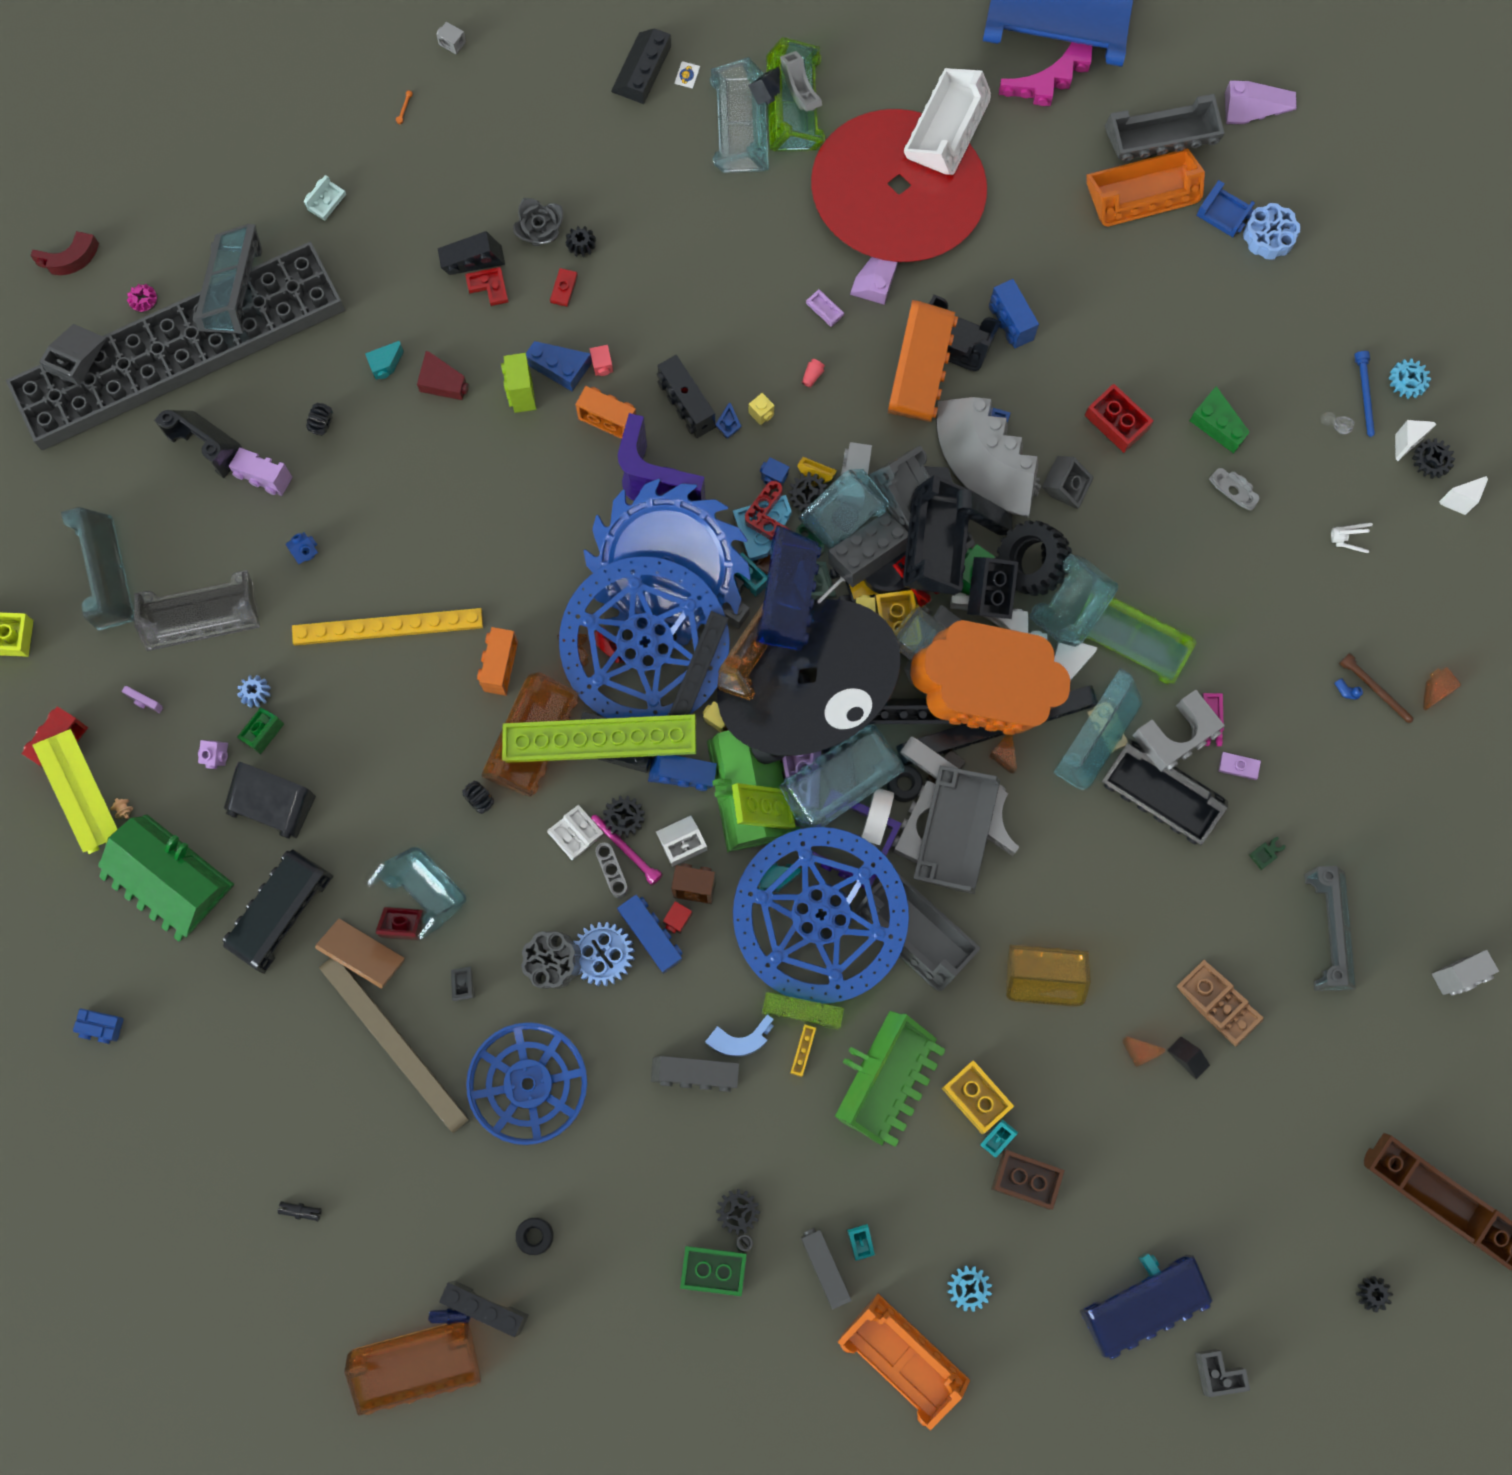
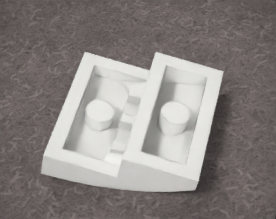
M579 805L565 814L563 819L547 831L572 861L603 835L601 829Z

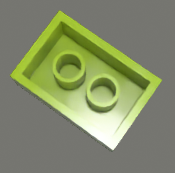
M526 353L503 356L504 363H501V368L504 375V389L509 407L513 406L514 413L536 410L532 376Z

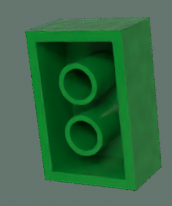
M685 1246L680 1289L742 1296L747 1253Z

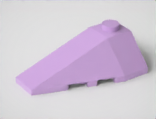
M871 257L856 276L850 295L885 305L898 262Z

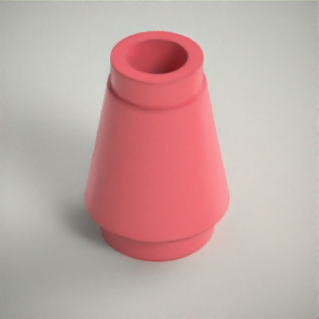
M816 359L808 362L802 384L811 388L824 372L825 365Z

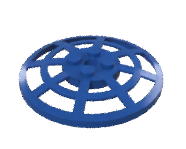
M519 1023L504 1027L495 1032L478 1048L469 1066L466 1087L470 1108L483 1128L503 1141L520 1145H532L553 1139L574 1122L583 1107L588 1082L583 1058L570 1039L556 1029L543 1024ZM522 1030H540L550 1033L554 1038L549 1046L538 1042H524ZM514 1032L516 1044L504 1049L497 1057L486 1051L496 1040L508 1033ZM561 1041L573 1052L579 1069L568 1071L563 1059L555 1052ZM526 1048H536L544 1051L539 1062L528 1059ZM518 1050L519 1062L511 1067L502 1062L503 1058L508 1054ZM551 1056L559 1064L562 1073L551 1075L545 1067ZM483 1058L491 1064L486 1078V1089L474 1091L475 1071L480 1059ZM496 1068L506 1074L504 1085L492 1087L493 1076ZM581 1077V1094L575 1110L565 1104L569 1094L570 1079ZM527 1078L532 1079L534 1083L533 1087L529 1090H525L522 1085L523 1081ZM564 1081L563 1093L559 1100L550 1094L552 1083ZM505 1093L511 1101L505 1112L498 1106L494 1095ZM488 1097L492 1108L501 1117L494 1127L482 1116L475 1099ZM547 1101L555 1107L547 1115L538 1118L537 1106ZM518 1107L529 1109L530 1120H519L511 1116ZM559 1111L569 1116V1119L557 1130L548 1135L541 1136L540 1124L551 1120ZM507 1122L517 1126H532L533 1138H514L501 1133V1130Z

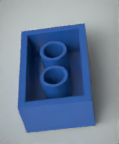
M1014 279L994 287L989 309L992 314L995 313L997 320L1001 321L999 327L1004 329L1008 343L1012 344L1014 349L1033 341L1039 323Z

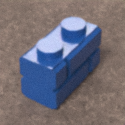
M80 1008L73 1032L79 1033V1038L90 1040L91 1036L98 1037V1042L110 1044V1041H118L124 1019Z

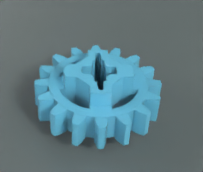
M1405 359L1401 363L1398 362L1390 371L1389 380L1392 381L1390 387L1395 386L1393 392L1399 391L1400 397L1406 394L1407 399L1411 396L1417 398L1419 394L1422 395L1429 387L1428 383L1431 380L1430 377H1427L1430 371H1424L1426 365L1420 366V361L1413 363V359H1410L1408 363Z
M964 1266V1271L957 1268L958 1274L950 1275L953 1278V1282H947L948 1285L952 1286L951 1289L947 1290V1293L953 1294L950 1301L956 1300L955 1306L957 1308L963 1305V1311H967L968 1307H970L971 1311L974 1312L975 1306L982 1309L981 1303L989 1302L985 1298L986 1295H992L991 1292L987 1291V1288L992 1287V1284L986 1283L989 1277H982L983 1270L980 1269L976 1272L975 1266H972L971 1270ZM967 1274L973 1275V1277H971L969 1280H964L961 1278L962 1276ZM980 1281L983 1286L982 1293L979 1291L978 1287ZM973 1283V1293L968 1292L966 1294L967 1289L965 1288V1285H971ZM956 1285L960 1286L961 1293L959 1297L956 1292ZM975 1297L978 1299L975 1302L966 1303L968 1298Z

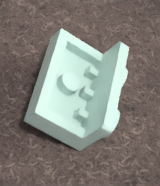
M325 175L322 179L318 180L312 192L306 195L304 203L308 211L325 221L346 196V192L332 183L329 177Z

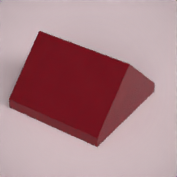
M384 907L376 928V934L381 938L420 941L423 910Z

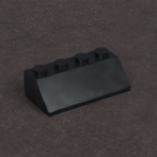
M655 28L640 32L611 92L644 104L671 48V34Z

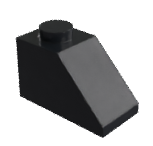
M779 67L765 72L748 85L758 105L764 102L766 105L775 101L774 97L780 93Z

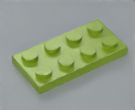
M740 783L732 785L737 824L780 829L796 828L790 790Z

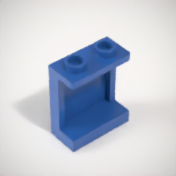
M1218 180L1200 206L1196 216L1229 236L1234 237L1236 232L1240 233L1246 224L1244 223L1245 219H1250L1254 211L1252 208L1255 202L1252 201L1248 205L1223 190L1225 183Z

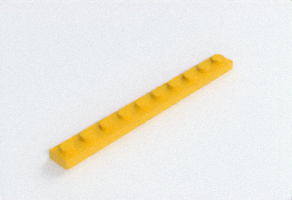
M482 609L292 625V639L294 646L480 629L483 628Z

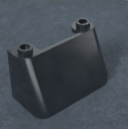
M933 295L929 302L931 305L948 310V302L942 297ZM958 317L956 328L952 327L951 330L954 338L952 346L948 345L947 352L950 353L948 362L970 371H978L987 356L1001 321L988 317L983 319L979 326Z
M164 410L154 420L164 435L173 443L178 438H184L187 441L193 434L205 442L202 446V454L213 464L216 469L215 472L222 478H225L231 471L229 465L238 449L242 448V446L198 413L185 410Z
M238 762L224 809L229 816L237 818L238 815H243L280 831V836L290 839L291 836L294 838L298 837L316 796L309 789L243 762Z

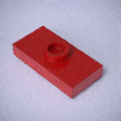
M559 269L550 297V303L568 307L578 276L577 272Z

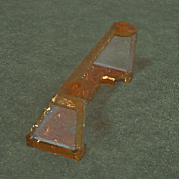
M778 580L719 668L717 686L720 691L747 700L752 699L755 692L750 687L752 685L751 679L747 677L783 622L792 624L794 618L800 617L804 619L808 614V610L795 584Z

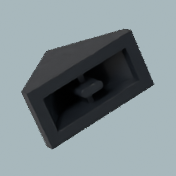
M1180 1037L1167 1050L1195 1079L1210 1066L1202 1051L1183 1037Z

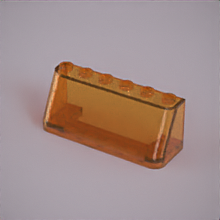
M540 672L530 674L524 681L505 723L570 720L569 714L578 703L577 697L579 693ZM502 728L483 769L482 777L520 794L532 797L539 788L538 782L540 777L542 778L546 773L547 767L545 766L548 761L511 763L503 761Z
M459 1320L359 1347L350 1351L346 1359L345 1376L358 1416L363 1414L369 1415L381 1409H391L403 1403H413L425 1397L432 1398L436 1394L453 1392L458 1388L472 1387L481 1382L471 1329L467 1320Z

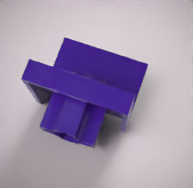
M629 413L618 451V462L624 471L622 487L626 492V496L635 501L646 483L660 478L661 480L656 490L658 495H663L682 483L697 484V487L689 493V499L692 501L706 500L705 478L703 476L678 471L670 467L652 465L643 460L647 448L644 416Z

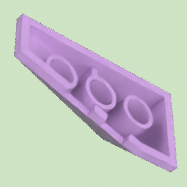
M1230 81L1225 91L1226 124H1246L1251 120L1258 118L1261 120L1266 116L1279 115L1296 110L1297 108L1296 92L1250 81Z

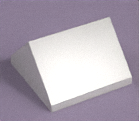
M1407 420L1395 434L1396 460L1399 461L1420 443L1436 426V423Z
M1487 476L1452 488L1439 501L1440 504L1466 515L1479 503L1488 481Z

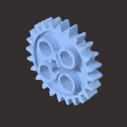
M598 922L597 928L590 924L591 930L588 931L583 928L585 934H577L580 940L573 941L579 945L582 954L579 974H582L581 979L586 980L588 978L589 984H592L595 980L596 986H600L601 981L604 986H607L609 980L612 984H615L616 977L622 980L620 974L628 975V972L625 970L626 967L632 968V965L628 962L635 959L630 955L635 950L629 948L633 942L626 941L630 936L628 934L622 935L624 933L622 928L617 931L616 924L611 928L608 922H606L604 927ZM604 936H609V942L606 945H601V939ZM593 940L605 952L604 954L612 963L613 968H610L606 960L601 957L600 952L592 943ZM588 948H593V954L590 957H586L585 951ZM619 951L621 953L620 958L615 961L612 960L613 953ZM603 963L605 968L602 972L598 973L596 967L598 964Z

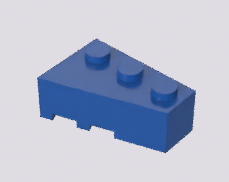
M536 341L533 342L526 352L529 367L570 391L575 389L592 364L590 353Z
M676 755L656 756L651 759L648 782L671 784L680 787H695L696 790L707 791V789L713 787L712 781L715 780L717 763Z

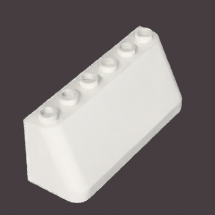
M944 69L904 148V154L907 159L946 175H953L956 172L990 102L991 92L983 71Z

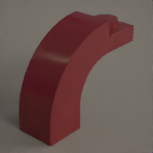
M76 231L72 244L65 251L47 253L32 249L30 256L36 265L42 268L47 267L52 275H68L81 270L90 263L97 252L99 242L92 234Z

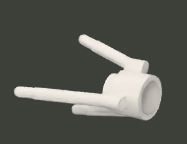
M1373 523L1332 528L1331 542L1336 543V547H1345L1369 553L1367 549L1346 544L1344 541H1348L1349 534L1370 532L1369 529L1359 528L1370 527Z

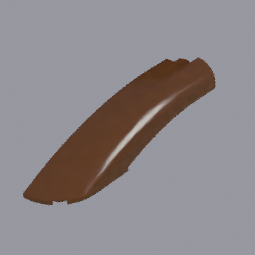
M1383 1133L1375 1147L1367 1150L1364 1158V1165L1367 1169L1504 1267L1512 1270V1221L1440 1172L1392 1135Z

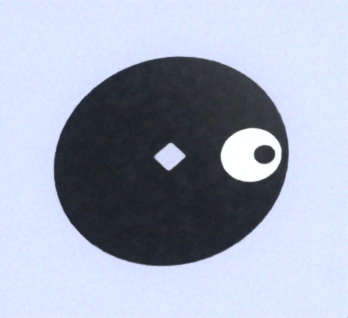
M824 599L821 603H818V600L785 608L753 627L737 643L728 656L726 669L717 689L719 712L728 730L739 741L754 750L781 756H797L819 752L836 746L861 731L880 713L895 689L901 666V655L897 638L891 627L879 614L863 605L850 601ZM817 667L816 682L798 684L800 669Z

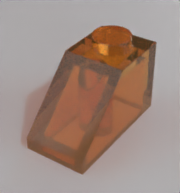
M1448 667L1442 671L1438 668L1430 674L1431 679L1425 685L1423 704L1425 711L1461 686Z

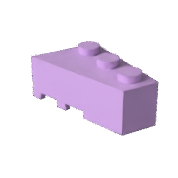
M239 448L229 465L233 472L232 475L240 480L243 478L249 480L248 482L255 487H264L265 491L272 495L278 494L282 496L293 478L285 464L281 462L278 465L273 464L270 458L262 459L254 452Z

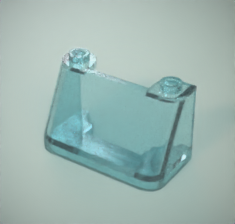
M851 469L841 475L799 516V520L823 544L831 549L851 536L870 517L876 515L880 517L883 515L890 503L864 469Z

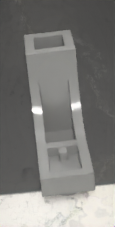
M794 51L781 56L780 60L784 77L800 110L804 109L807 112L822 106L821 98L814 92L808 81L803 58L800 54Z

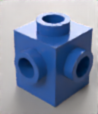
M305 532L294 535L289 542L285 543L298 564L311 560L318 553L315 549L317 543L312 536L307 537Z

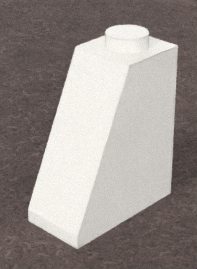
M1060 637L1054 653V662L1060 663L1065 667L1071 682L1093 657L1097 647Z

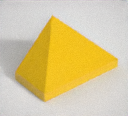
M802 457L797 466L800 473H803L805 477H807L808 472L812 473V477L816 473L819 475V479L823 478L825 480L824 483L832 480L837 472L835 469Z

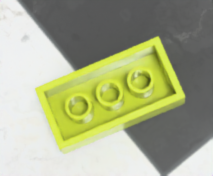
M0 613V655L29 657L34 620L27 614Z

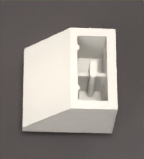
M691 816L656 831L672 867L707 851V845Z

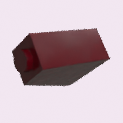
M425 352L417 382L419 391L463 400L464 394L468 392V383H466L465 377L431 352Z

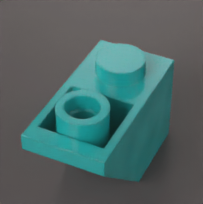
M774 863L761 879L759 889L765 891L793 864H786L784 867ZM797 868L773 892L779 893L798 878L801 868Z

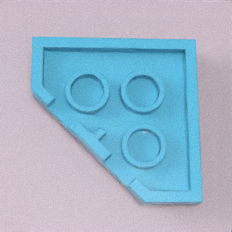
M786 495L781 496L767 515L784 526L792 514ZM767 501L760 502L758 505L761 508L768 507L769 503ZM750 506L733 510V516L737 527L741 529L748 540L743 542L747 556L751 561L768 557L775 542L746 525L745 513L750 508ZM756 515L753 518L750 517V521L753 519L757 520ZM771 524L764 526L765 531H772L774 529V526Z

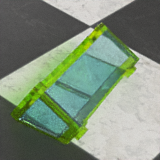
M782 37L766 55L767 71L776 67L780 69V93L774 97L775 101L768 104L770 150H816L825 141L823 130L818 129L817 108L807 112L804 109L800 110L787 86L780 60L781 56L797 51L803 58L808 81L816 93L815 68L821 62L819 46Z
M1096 588L1093 589L1071 631L1074 633V637L1082 641L1085 638L1090 639L1157 673L1160 676L1159 680L1166 684L1170 682L1175 683L1196 645L1195 638Z

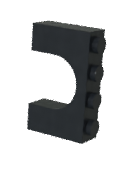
M457 1281L447 1283L439 1303L510 1336L516 1337L521 1334L529 1316L528 1314L511 1306L504 1307L473 1293L472 1288Z

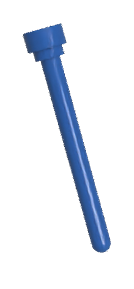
M1360 351L1355 353L1354 356L1355 362L1360 366L1367 435L1372 437L1375 434L1367 369L1370 353L1369 351Z

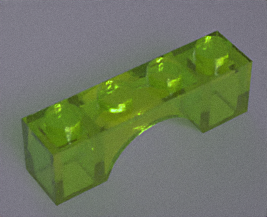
M766 992L762 1014L802 1020L838 1030L841 1028L844 1012L842 1007Z

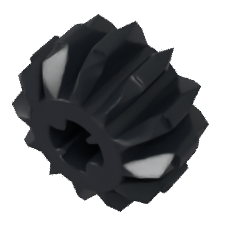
M577 226V230L571 228L570 234L566 235L565 243L570 254L574 253L576 257L581 254L584 258L585 253L591 255V249H595L596 237L593 235L592 230L587 231L586 226L583 229Z
M317 402L314 404L312 409H310L306 427L308 431L316 435L325 434L331 423L332 408L323 403Z
M474 780L462 790L467 802L481 814L487 812L494 805L492 795L478 781Z
M1371 1276L1370 1280L1364 1278V1285H1357L1361 1292H1356V1295L1362 1296L1358 1301L1359 1304H1365V1309L1370 1310L1372 1308L1373 1312H1378L1379 1308L1386 1310L1385 1304H1391L1388 1296H1393V1293L1387 1292L1390 1285L1384 1284L1383 1278L1377 1280L1376 1276ZM1372 1292H1377V1296L1373 1297Z

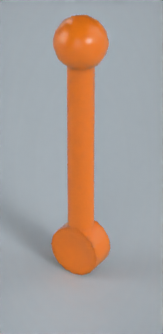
M410 90L406 92V99L400 115L396 117L398 124L403 123L405 109L410 97L413 96Z

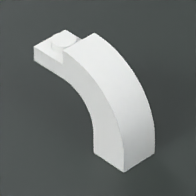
M877 787L873 790L868 816L861 835L862 838L870 843L881 844L894 798L893 792Z

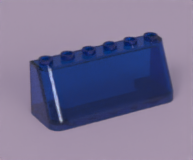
M776 526L771 541L770 565L756 642L801 651L803 644L807 645L809 638L806 628L810 627L811 616L808 614L809 609L812 610L814 598H811V594L816 589V581L813 580L814 575L818 574L819 564H816V560L820 558L822 547H818V542L781 526Z
M1185 1255L1170 1263L1166 1269L1103 1302L1097 1301L1080 1310V1313L1102 1356L1105 1358L1109 1357L1111 1360L1120 1356V1351L1128 1348V1350L1137 1347L1140 1340L1144 1338L1150 1340L1156 1337L1157 1331L1161 1329L1167 1331L1175 1326L1174 1322L1180 1319L1186 1321L1192 1318L1193 1312L1197 1310L1202 1312L1211 1307L1210 1303L1213 1300L1194 1256Z

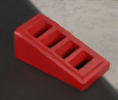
M596 630L594 633L597 647L608 657H611L617 649L616 644ZM620 656L615 660V663L624 662Z

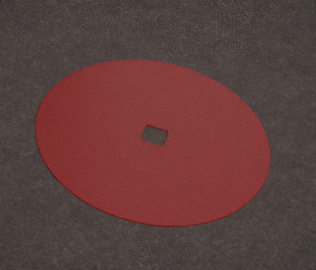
M886 109L857 116L838 127L825 140L814 161L811 189L816 208L822 220L842 242L873 258L894 262H914L942 255L959 245L969 236L984 211L987 197L985 171L980 158L970 143L953 175L943 174L907 159L904 154V148L922 115L920 112ZM897 175H901L911 184L901 194H897L888 185Z

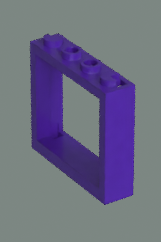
M831 789L813 827L821 826L832 801L865 817L868 816L869 807ZM890 817L886 827L892 829L882 850L885 856L902 824ZM813 852V855H816V856H819V857H823V856H821V855H819V854ZM824 864L820 866L829 872L832 869L839 872L838 876L843 879L853 876L851 872ZM876 874L869 878L871 886L877 876Z

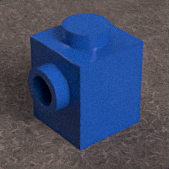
M770 457L767 463L764 462L760 468L761 480L766 485L771 481H777L783 486L789 475L790 467Z

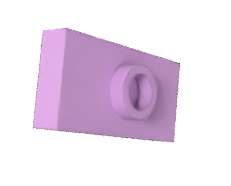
M819 289L806 300V304L830 327L844 316V312Z
M124 686L121 691L124 695L133 699L134 704L142 709L146 706L159 714L163 709V706L157 701L128 686Z
M1223 752L1218 772L1257 780L1261 761Z

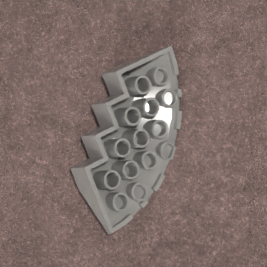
M969 397L938 401V438L943 455L954 475L969 490L1005 509L1008 513L1029 517L1039 466L1038 457L1022 455V437L1007 436V419L992 416L993 407L991 399Z

